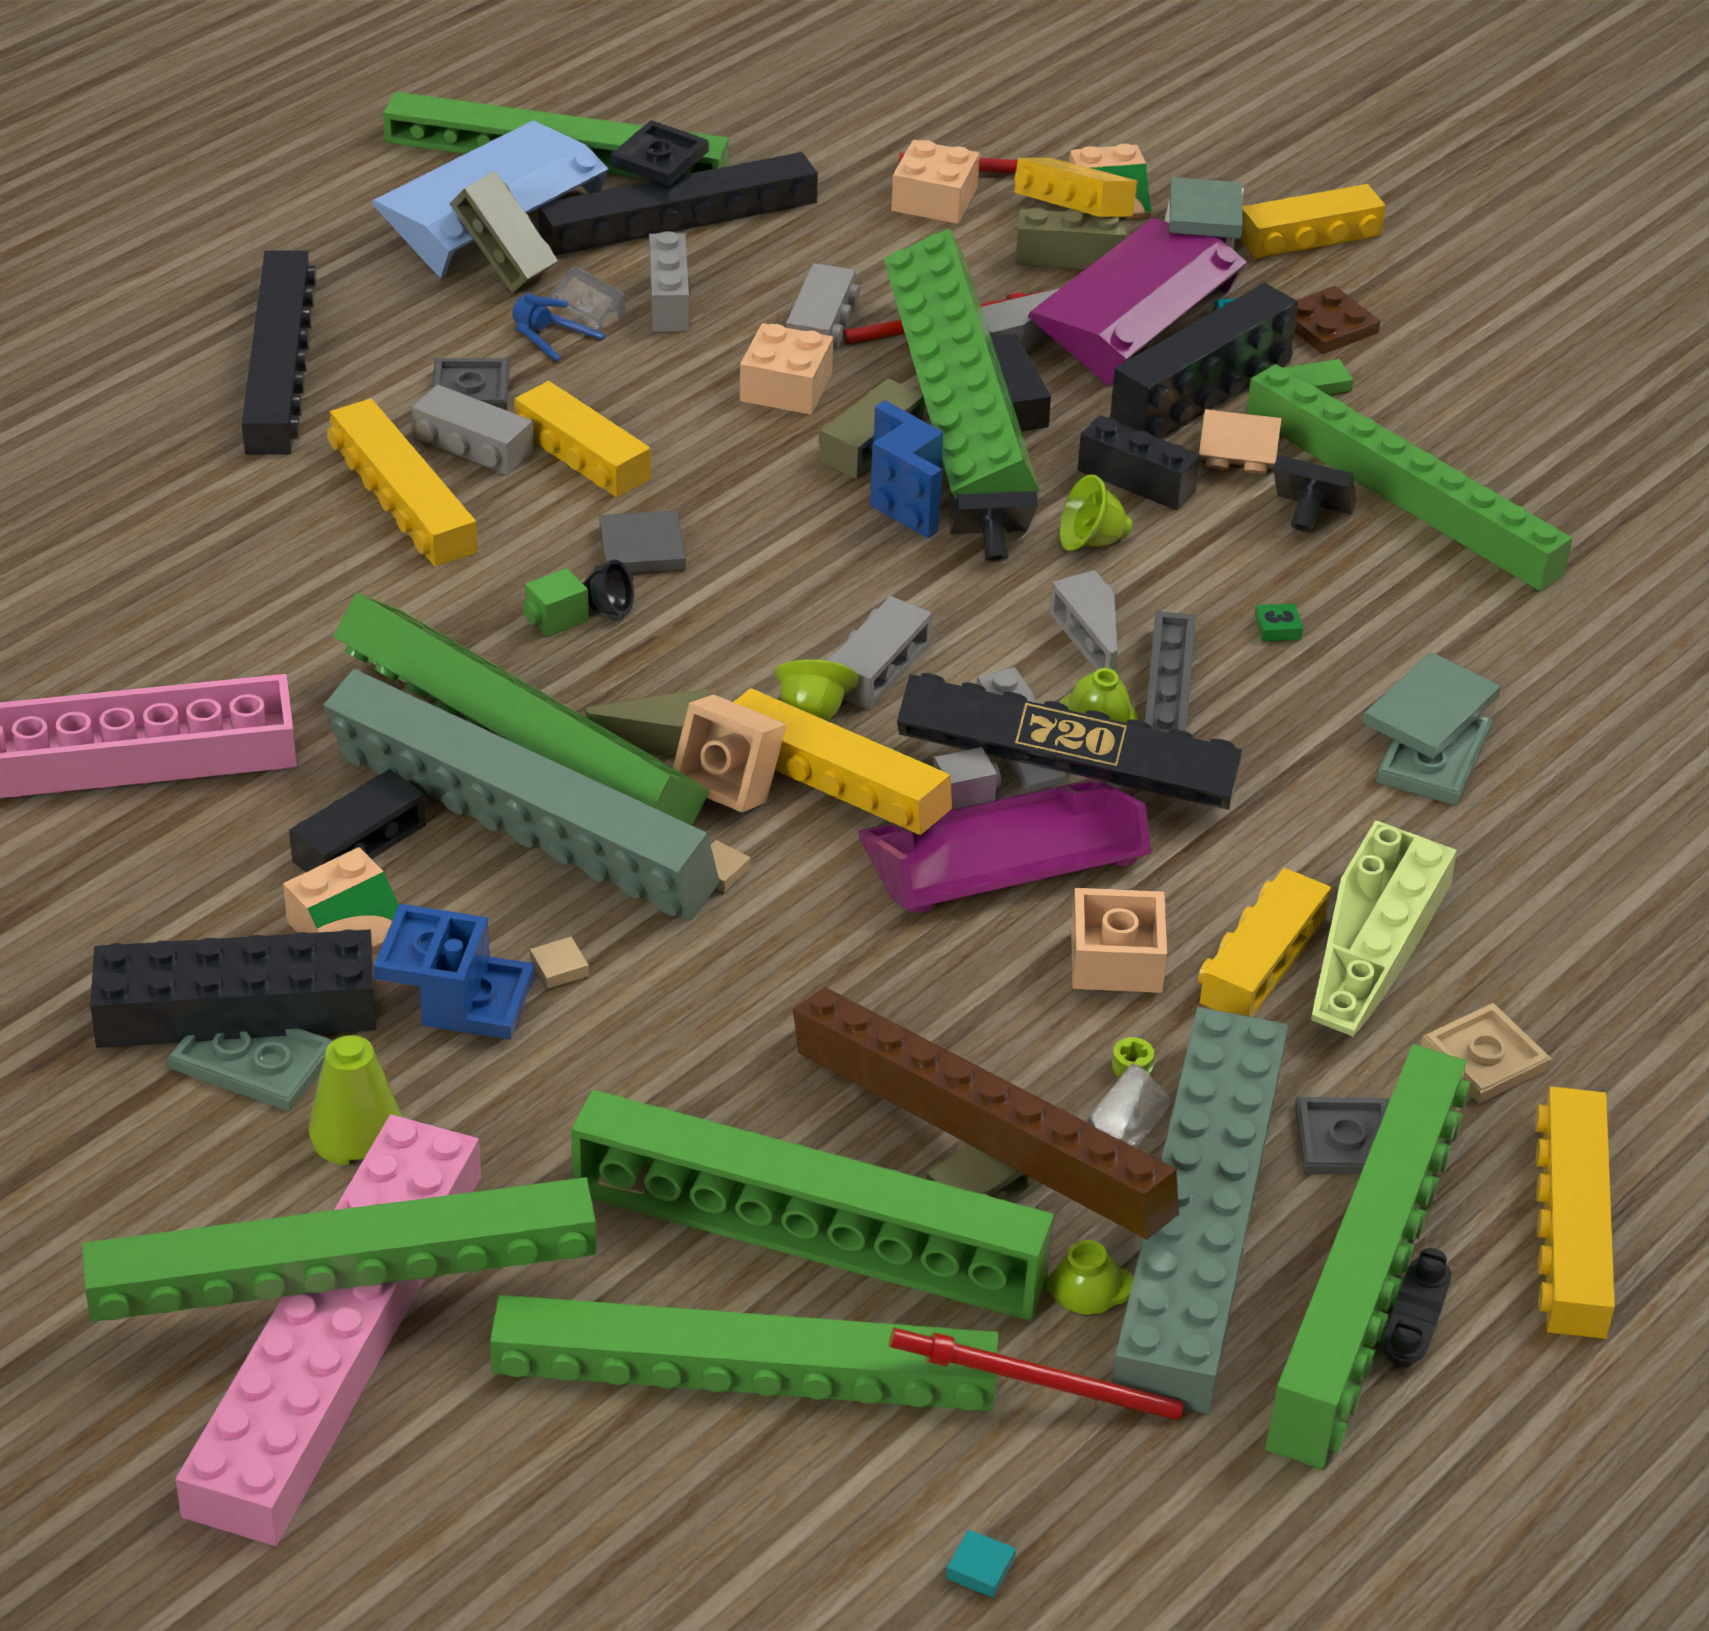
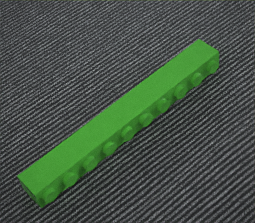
M395 92L383 112L386 143L465 154L534 120L587 145L608 168L607 174L647 179L611 165V153L641 129L642 125ZM687 132L707 139L709 152L683 175L728 166L729 137Z
M1275 364L1251 378L1246 414L1281 418L1279 435L1333 468L1353 473L1355 481L1539 591H1542L1565 575L1573 538L1558 530L1555 526L1546 523L1524 508L1495 493L1492 489L1483 486L1464 475L1461 471L1452 468L1435 458L1432 454L1411 444L1403 437L1382 427L1372 419L1365 417L1343 402L1336 400L1314 385L1290 373L1285 368Z
M587 1177L82 1243L85 1291L91 1322L119 1320L134 1316L171 1313L179 1310L223 1306L262 1299L270 1300L291 1295L314 1292L322 1293L336 1289L374 1286L381 1283L426 1279L441 1275L464 1272L472 1273L486 1269L524 1266L531 1263L597 1255L596 1221Z
M499 1295L490 1339L492 1374H504L512 1377L530 1376L557 1378L563 1381L608 1382L615 1385L637 1384L661 1388L704 1389L712 1392L757 1393L764 1396L809 1397L816 1400L837 1399L859 1401L862 1403L904 1404L913 1407L931 1406L958 1408L965 1411H993L996 1374L949 1363L947 1367L928 1363L925 1356L890 1348L888 1343L891 1331L895 1327L930 1337L933 1332L954 1337L955 1343L997 1353L998 1332Z

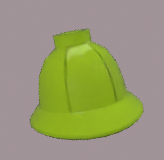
M1087 475L1081 478L1075 484L1066 500L1060 522V541L1063 548L1067 551H1074L1083 546L1104 547L1115 543L1119 538L1125 539L1131 532V518L1126 516L1120 501L1111 492L1106 490L1105 484L1098 476Z
M826 660L788 661L774 669V676L780 683L781 701L826 721H829L837 713L844 695L852 691L859 683V676L853 669L846 665Z
M1099 668L1095 672L1086 675L1076 683L1073 691L1060 701L1070 711L1084 714L1088 710L1099 711L1107 714L1110 720L1127 723L1128 720H1138L1136 711L1130 704L1129 694L1125 685L1119 679L1118 674L1110 668Z

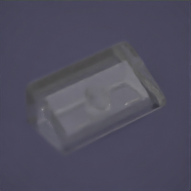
M573 266L568 270L548 296V298L568 301L566 308H559L599 331L625 316L624 293L577 266Z
M1132 1063L1092 1111L1087 1123L1137 1147L1171 1105L1172 1098L1141 1067Z

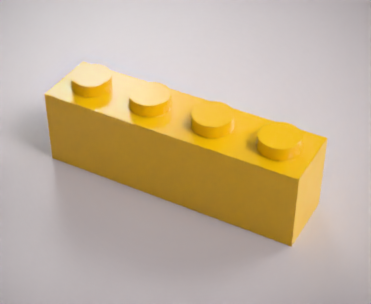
M1018 158L1014 193L1099 217H1131L1134 212L1137 181L1054 158Z
M1368 184L1242 206V234L1239 239L1254 259L1381 236L1386 205Z
M547 381L514 398L515 414L533 421V442L616 498L651 479V447L552 382Z
M1283 867L1273 882L1267 880L1260 891L1256 904L1253 907L1247 906L1243 911L1234 933L1227 932L1214 959L1207 958L1203 963L1198 975V983L1202 984L1200 1004L1217 1011L1254 1017L1325 921L1331 886Z

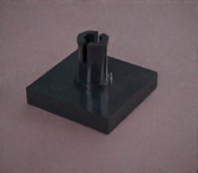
M650 120L611 153V165L670 186L709 152V144L707 139Z
M1277 455L1273 467L1277 494L1279 497L1298 501L1291 521L1292 528L1301 532L1311 533L1320 507L1353 514L1356 504L1353 473Z
M1037 491L958 494L949 518L950 534L983 533L985 560L989 562L1004 561L1009 557L1007 532L1028 530L1038 507Z

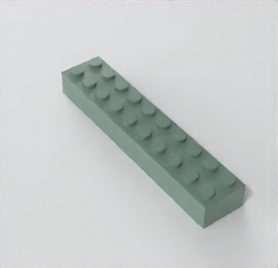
M354 668L323 705L330 722L329 727L335 734L339 744V752L349 763L356 766L363 764L373 769L378 775L391 769L423 792L424 798L430 796L442 802L450 811L456 814L465 813L470 815L489 830L496 831L499 829L511 835L518 843L525 847L531 848L535 846L547 852L552 859L560 864L566 865L570 863L579 867L592 879L600 882L606 880L618 886L626 895L638 899L642 897L654 903L667 915L675 916L677 914L692 921L720 883L707 832Z
M1197 1007L1161 1159V1161L1177 1169L1179 1215L1148 1240L1144 1238L1142 1240L1115 1355L1112 1383L1181 1400L1185 1410L1210 1415L1283 1061L1288 1024L1201 1007Z

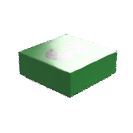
M1295 603L1255 606L1254 617L1263 642L1302 639L1303 627Z

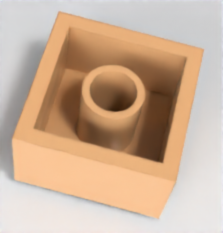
M913 140L893 174L891 211L959 224L978 188L980 152L969 151L959 146L938 145L929 140Z
M762 323L740 363V401L812 415L832 375L833 336L823 335L816 331L786 328L779 324Z
M714 694L690 702L673 768L710 789L707 798L737 811L745 812L767 801L787 724Z
M1075 888L1071 923L1072 989L1163 993L1167 961L1164 892Z

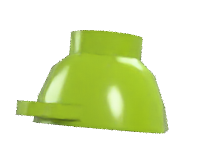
M1081 1240L1069 1248L1068 1253L1048 1277L1045 1285L1046 1290L1066 1310L1082 1315L1103 1313L1117 1304H1123L1128 1301L1134 1277L1128 1270L1118 1267L1102 1244L1093 1240Z

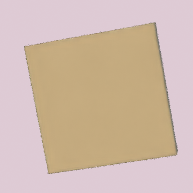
M1494 1003L1423 1035L1421 1043L1422 1047L1467 1060L1463 1079L1471 1081L1468 1094L1478 1104L1550 1070L1552 1058Z

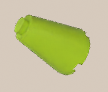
M355 1035L339 1037L327 1046L308 1126L312 1146L321 1157L335 1164L350 1165L349 1160L365 1158L390 1114L403 1117L372 1044L367 1039Z

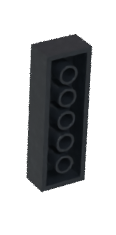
M1264 282L1116 367L1114 370L1110 418L1163 439L1165 436L1204 414L1205 409L1212 410L1217 405L1248 388L1251 378L1275 364L1285 367L1290 363L1293 355L1292 344L1294 330L1297 325L1298 301Z
M347 929L316 933L299 932L295 934L266 936L252 935L249 937L204 938L183 941L162 940L149 943H114L94 946L90 1009L96 1048L180 1043L187 1035H195L196 1041H211L219 1033H224V1040L241 1039L240 1032H247L250 1038L287 1036L285 1029H302L314 1034L376 1030L375 979L371 929Z

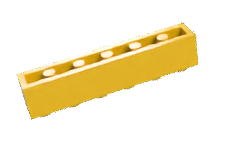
M372 398L330 411L331 427L327 429V435L332 448L341 452L345 457L348 467L360 475L365 488L368 491L372 490L379 498L385 512L389 511L393 515L399 529L403 533L407 532L420 554H425L436 567L478 553L476 520Z
M752 688L733 701L743 707L787 724L775 770L919 835L923 834L952 809L951 777L946 772Z
M1550 1086L1546 1105L1538 1104L1535 1117V1132L1543 1133V1139L1539 1138L1537 1142L1536 1167H1543L1544 1174L1539 1173L1536 1189V1201L1544 1202V1209H1540L1538 1214L1537 1237L1545 1238V1245H1541L1539 1249L1538 1274L1546 1275V1282H1541L1538 1310L1547 1314V1332L1606 1339L1615 1308L1606 1092Z

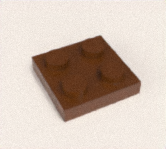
M1336 286L1297 299V325L1294 332L1321 354L1379 333L1381 321Z

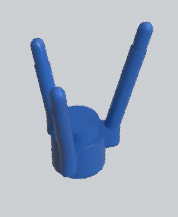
M528 292L525 296L520 297L513 307V320L518 323L516 331L526 335L556 362L560 360V356L534 332L535 330L546 328L549 322L600 340L605 339L604 333L554 315L547 307L566 308L568 306V301L539 297Z

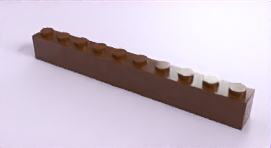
M826 987L793 1008L798 1053L1112 1222L1148 1240L1179 1215L1177 1169Z

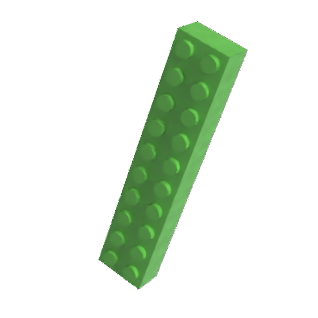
M950 228L931 234L926 239L905 249H899L892 255L883 258L932 426L943 432L942 461L951 492L955 499L958 494L1040 491L966 258Z
M356 592L333 635L336 639L347 644L344 652L366 663L370 661L376 665L374 669L377 672L393 680H397V678L406 683L404 687L409 691L424 698L429 696L436 701V707L455 716L459 714L466 718L468 722L689 825H693L710 792V789L398 608Z
M1412 1044L1279 1380L1267 1437L1266 1451L1323 1470L1330 1451L1340 1453L1348 1429V1423L1342 1422V1420L1347 1421L1349 1415H1354L1362 1391V1386L1356 1385V1383L1360 1384L1363 1378H1368L1374 1361L1376 1350L1369 1347H1374L1376 1342L1381 1343L1389 1318V1314L1383 1313V1310L1388 1311L1389 1306L1393 1308L1395 1306L1402 1279L1396 1278V1275L1401 1276L1402 1272H1407L1415 1245L1410 1244L1409 1240L1414 1241L1415 1238L1419 1239L1427 1216V1211L1421 1210L1422 1206L1427 1207V1204L1432 1205L1440 1180V1178L1434 1177V1173H1444L1452 1148L1451 1145L1446 1144V1141H1456L1464 1114L1456 1112V1108H1464L1471 1081L1463 1079L1467 1060Z
M592 1089L571 1128L572 1179L587 1177L591 1199L1029 1321H1032L1048 1279L1054 1224L1053 1213ZM642 1167L650 1168L644 1180L646 1187L644 1194L597 1184L601 1175L612 1186L629 1188L635 1183Z

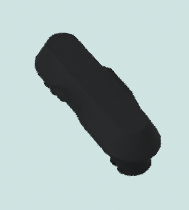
M1435 1248L1422 1250L1420 1256L1408 1266L1383 1338V1346L1387 1355L1399 1367H1409L1422 1359L1426 1354L1451 1281V1271L1446 1265L1447 1257L1442 1251Z

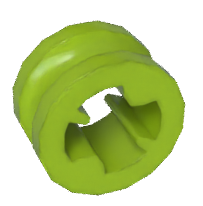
M1128 1037L1118 1041L1113 1049L1112 1071L1114 1075L1120 1080L1131 1083L1142 1082L1149 1078L1154 1061L1152 1045L1146 1040L1136 1037ZM1130 1058H1135L1136 1062H1131Z

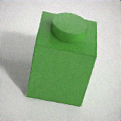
M568 568L525 584L526 601L523 603L524 615L531 625L535 624L546 637L589 621L588 589Z

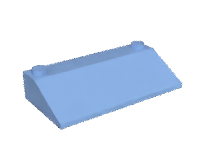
M533 120L374 199L372 205L436 275L442 278L446 276L454 252L475 241L449 204L467 186L496 171L501 180L509 187L510 193L525 213H529L580 186L589 194L600 192L608 168L587 145Z

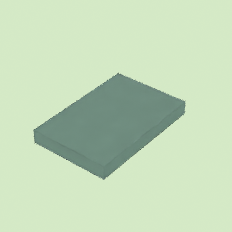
M1171 177L1169 232L1229 238L1241 237L1242 182Z
M1430 652L1364 712L1363 724L1434 759L1499 697L1501 686Z
M1479 715L1434 759L1393 739L1378 770L1376 783L1458 806L1490 732L1492 719Z
M285 1029L287 1036L250 1038L247 1032H240L241 1039L224 1040V1033H219L211 1041H196L195 1035H187L168 1056L167 1060L170 1069L290 1112L321 1072L326 1048L333 1040L302 1029Z

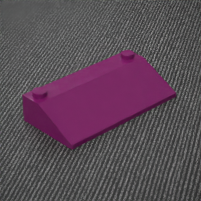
M1152 218L1031 310L1028 317L1111 387L1116 367L1127 362L1131 356L1216 288L1219 287L1225 293H1228L1247 261L1221 239L1212 236L1169 232L1168 222Z
M1095 779L953 809L921 835L894 823L858 830L859 840L891 898L910 912H925L932 910L935 907L934 903L1109 863L1114 866L1130 865L1137 861V857L1151 854L1146 805L1113 786Z

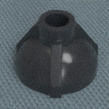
M616 559L604 561L599 566H595L584 582H581L588 589V605L612 620L622 619V615L628 614L632 609L634 603V578L621 561Z

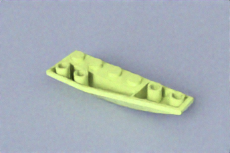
M1375 820L1341 877L1311 1021L1354 1037L1395 982L1452 883L1456 849Z

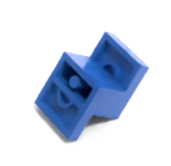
M886 400L875 406L870 506L928 539L936 534L939 528L943 432Z
M399 904L373 966L374 979L419 986L423 1026L509 1040L512 1039L534 979V963L490 957L488 917Z

